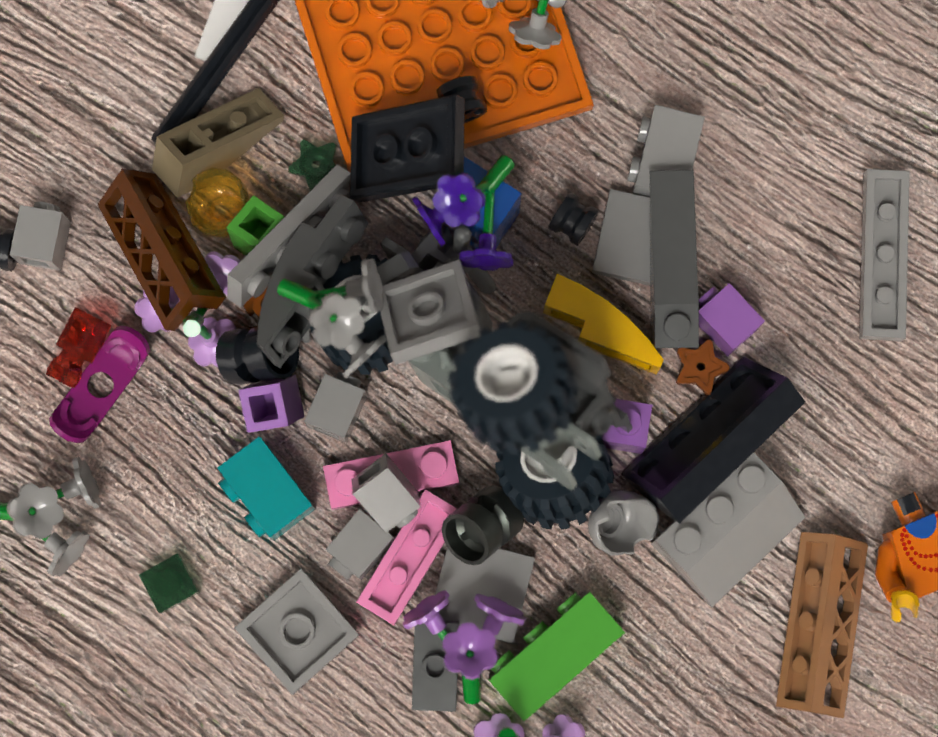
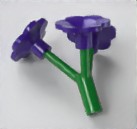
M501 155L476 186L469 174L461 173L456 177L446 174L440 177L437 183L439 191L433 196V205L435 207L433 209L424 205L417 196L412 198L419 213L441 247L446 244L441 231L442 223L445 222L451 227H457L461 224L473 226L479 222L480 209L485 205L483 234L479 235L478 249L463 251L459 254V259L464 267L494 271L499 268H511L514 265L512 254L496 251L497 236L493 234L495 191L515 167L513 160L508 156Z

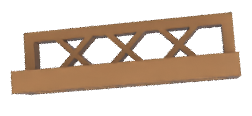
M801 532L776 707L844 718L868 543L837 534ZM845 548L851 550L849 568L846 571L843 566ZM842 595L844 599L843 612L839 615L837 603L838 597ZM836 638L838 643L837 655L833 658L831 646L832 641ZM830 683L832 687L829 706H824L825 689L827 684Z

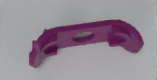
M118 326L113 330L50 416V426L55 433L65 440L74 443H83L91 436L147 359L150 347L142 334L127 326ZM96 373L108 374L114 383L112 392L104 398L94 397L88 390V381Z

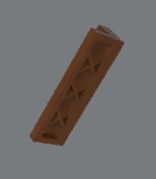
M122 168L97 205L164 329L176 331L194 307L218 309L226 299V296L156 173ZM121 196L124 198L123 218H121L115 207ZM136 224L141 229L140 249H138L134 242ZM153 255L156 256L159 262L157 281L152 275ZM170 286L173 287L179 298V302L173 310L169 306Z

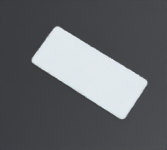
M249 0L214 1L195 53L196 58L204 61L207 60Z

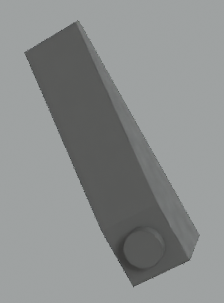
M649 170L651 343L654 348H698L699 300L694 170Z

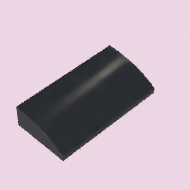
M743 356L713 385L710 395H702L635 459L621 475L656 507L680 524L805 403V400L787 377Z

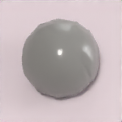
M615 490L606 498L604 497L599 500L601 505L595 513L591 511L588 519V531L594 546L610 556L623 555L624 553L634 554V546L641 540H653L656 535L659 516L656 506L645 497L632 491Z

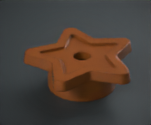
M706 340L696 350L688 348H678L676 350L682 363V369L676 378V383L678 385H696L706 395L712 393L714 378L730 369L729 364L715 357L711 340ZM703 363L705 366L704 370H698L697 364Z

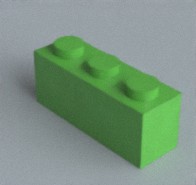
M577 592L572 594L556 609L562 615L549 627L543 621L540 622L523 637L528 645L521 652L514 656L510 650L497 660L496 665L491 668L494 675L489 679V682L523 721H526L625 633L591 592H588L582 598Z

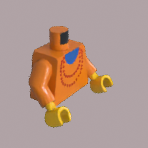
M915 492L891 502L902 526L884 533L883 542L878 547L875 577L887 601L891 603L890 615L894 622L901 621V607L910 609L913 617L917 618L919 598L938 590V511L926 515Z

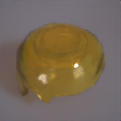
M210 168L197 174L192 179L193 189L189 198L185 200V204L192 225L208 237L225 238L229 237L226 227L249 201L250 197L246 185L229 170Z

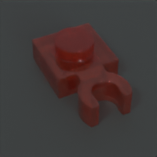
M75 307L56 343V346L62 348L59 356L50 362L46 375L59 380V382L69 387L75 388L81 379L84 361L93 363L112 325Z

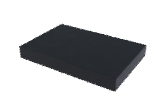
M451 95L352 116L350 199L360 203L438 189L437 183L440 177L446 174L456 177L464 173L465 99L458 95Z

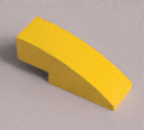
M560 274L556 275L544 305L543 314L582 328L578 341L593 351L657 375L664 359L654 348L650 340L626 315L587 287Z

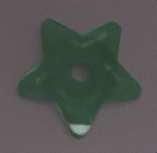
M302 140L300 142L301 157L288 167V172L302 176L311 191L336 166L333 159L337 145L331 142L316 147L310 142ZM314 161L320 162V166L318 168H314L312 166V163Z

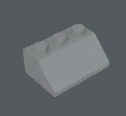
M753 453L680 524L674 521L651 545L712 608L806 517L784 483Z

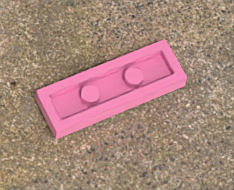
M451 440L386 453L416 488L418 493L424 492L425 489L429 491L459 485ZM384 454L323 466L332 510L360 505V502L352 494L351 479Z
M426 489L420 497L421 507L417 509V515L410 523L401 528L356 602L394 626L445 544L442 535L443 521L457 510L456 507Z

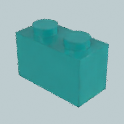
M260 436L217 468L224 477L218 484L233 503L241 499L250 511L244 518L259 538L267 534L270 539L275 541L316 510Z

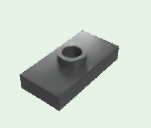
M444 620L447 624L445 629L448 633L457 632L459 621ZM425 623L414 626L412 710L456 712L458 672H450L445 667L444 657L446 652L443 649L442 640L437 634L432 635Z

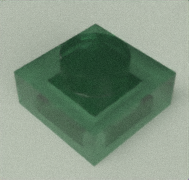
M178 553L139 574L159 614L167 612L200 593L181 555Z

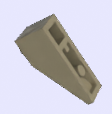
M257 88L158 135L152 170L178 198L212 181L282 123L285 115L260 88Z

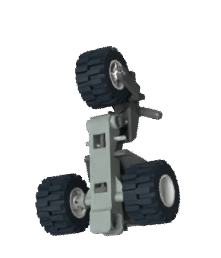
M441 224L442 236L446 244L441 247L431 232L420 240L417 249L412 255L406 249L386 237L380 245L388 259L384 258L380 261L377 255L368 254L366 259H374L377 273L381 278L383 286L459 260L460 252L473 251L470 245V229L466 226H459L455 229L454 236L452 237L448 227ZM350 256V261L347 263L341 261L335 274L327 279L323 287L329 289L346 286V281L360 279L362 277L361 256ZM463 266L465 273L468 274L482 293L492 294L495 291V281L486 270ZM467 279L481 329L478 331L480 337L469 338L465 342L409 360L408 362L423 384L456 406L458 413L475 439L482 445L487 442L490 449L496 451V455L500 460L495 463L496 473L500 478L498 481L515 507L521 511L526 521L533 525L539 521L542 528L550 530L554 523H557L561 530L570 528V521L577 520L580 525L588 521L585 515L589 511L595 513L601 505L599 500L604 497L606 498L611 493L608 484L614 482V473L611 468L613 464L601 435L606 433L612 425L620 427L628 433L632 430L628 415L615 406L616 398L610 393L606 384L608 382L607 378L611 375L604 357L532 312L515 314L509 321L497 323L498 329L492 331L493 323L486 311V307L480 295ZM357 297L361 303L359 314L365 320V326L357 336L364 343L376 341L383 335L386 337L381 312L372 313L366 297ZM311 326L310 329L311 333L313 334L314 327ZM387 340L358 368L361 375L371 374L373 368H377L379 373L388 370L387 364L393 362V359L390 355ZM332 344L321 346L330 360L337 367L341 365L346 371L352 357L346 349H337Z

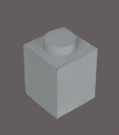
M35 202L34 207L20 205L9 255L21 265L61 271L71 221L63 212H60V207L54 204Z
M338 372L334 378L324 374L304 423L310 429L348 443L367 399L366 391L359 388L362 382L350 375L345 378L342 375L343 373Z
M386 453L351 479L352 494L385 533L395 526L401 528L410 523L417 515V509L421 507L418 491Z
M359 509L325 549L333 556L328 564L347 580L353 574L362 580L395 539L388 532L385 533L374 520Z

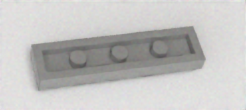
M337 164L228 274L227 298L242 307L252 296L257 298L265 291L281 255L301 223L304 222L316 228L340 195L350 198V172Z
M866 169L863 173L859 339L903 341L906 339L910 171Z

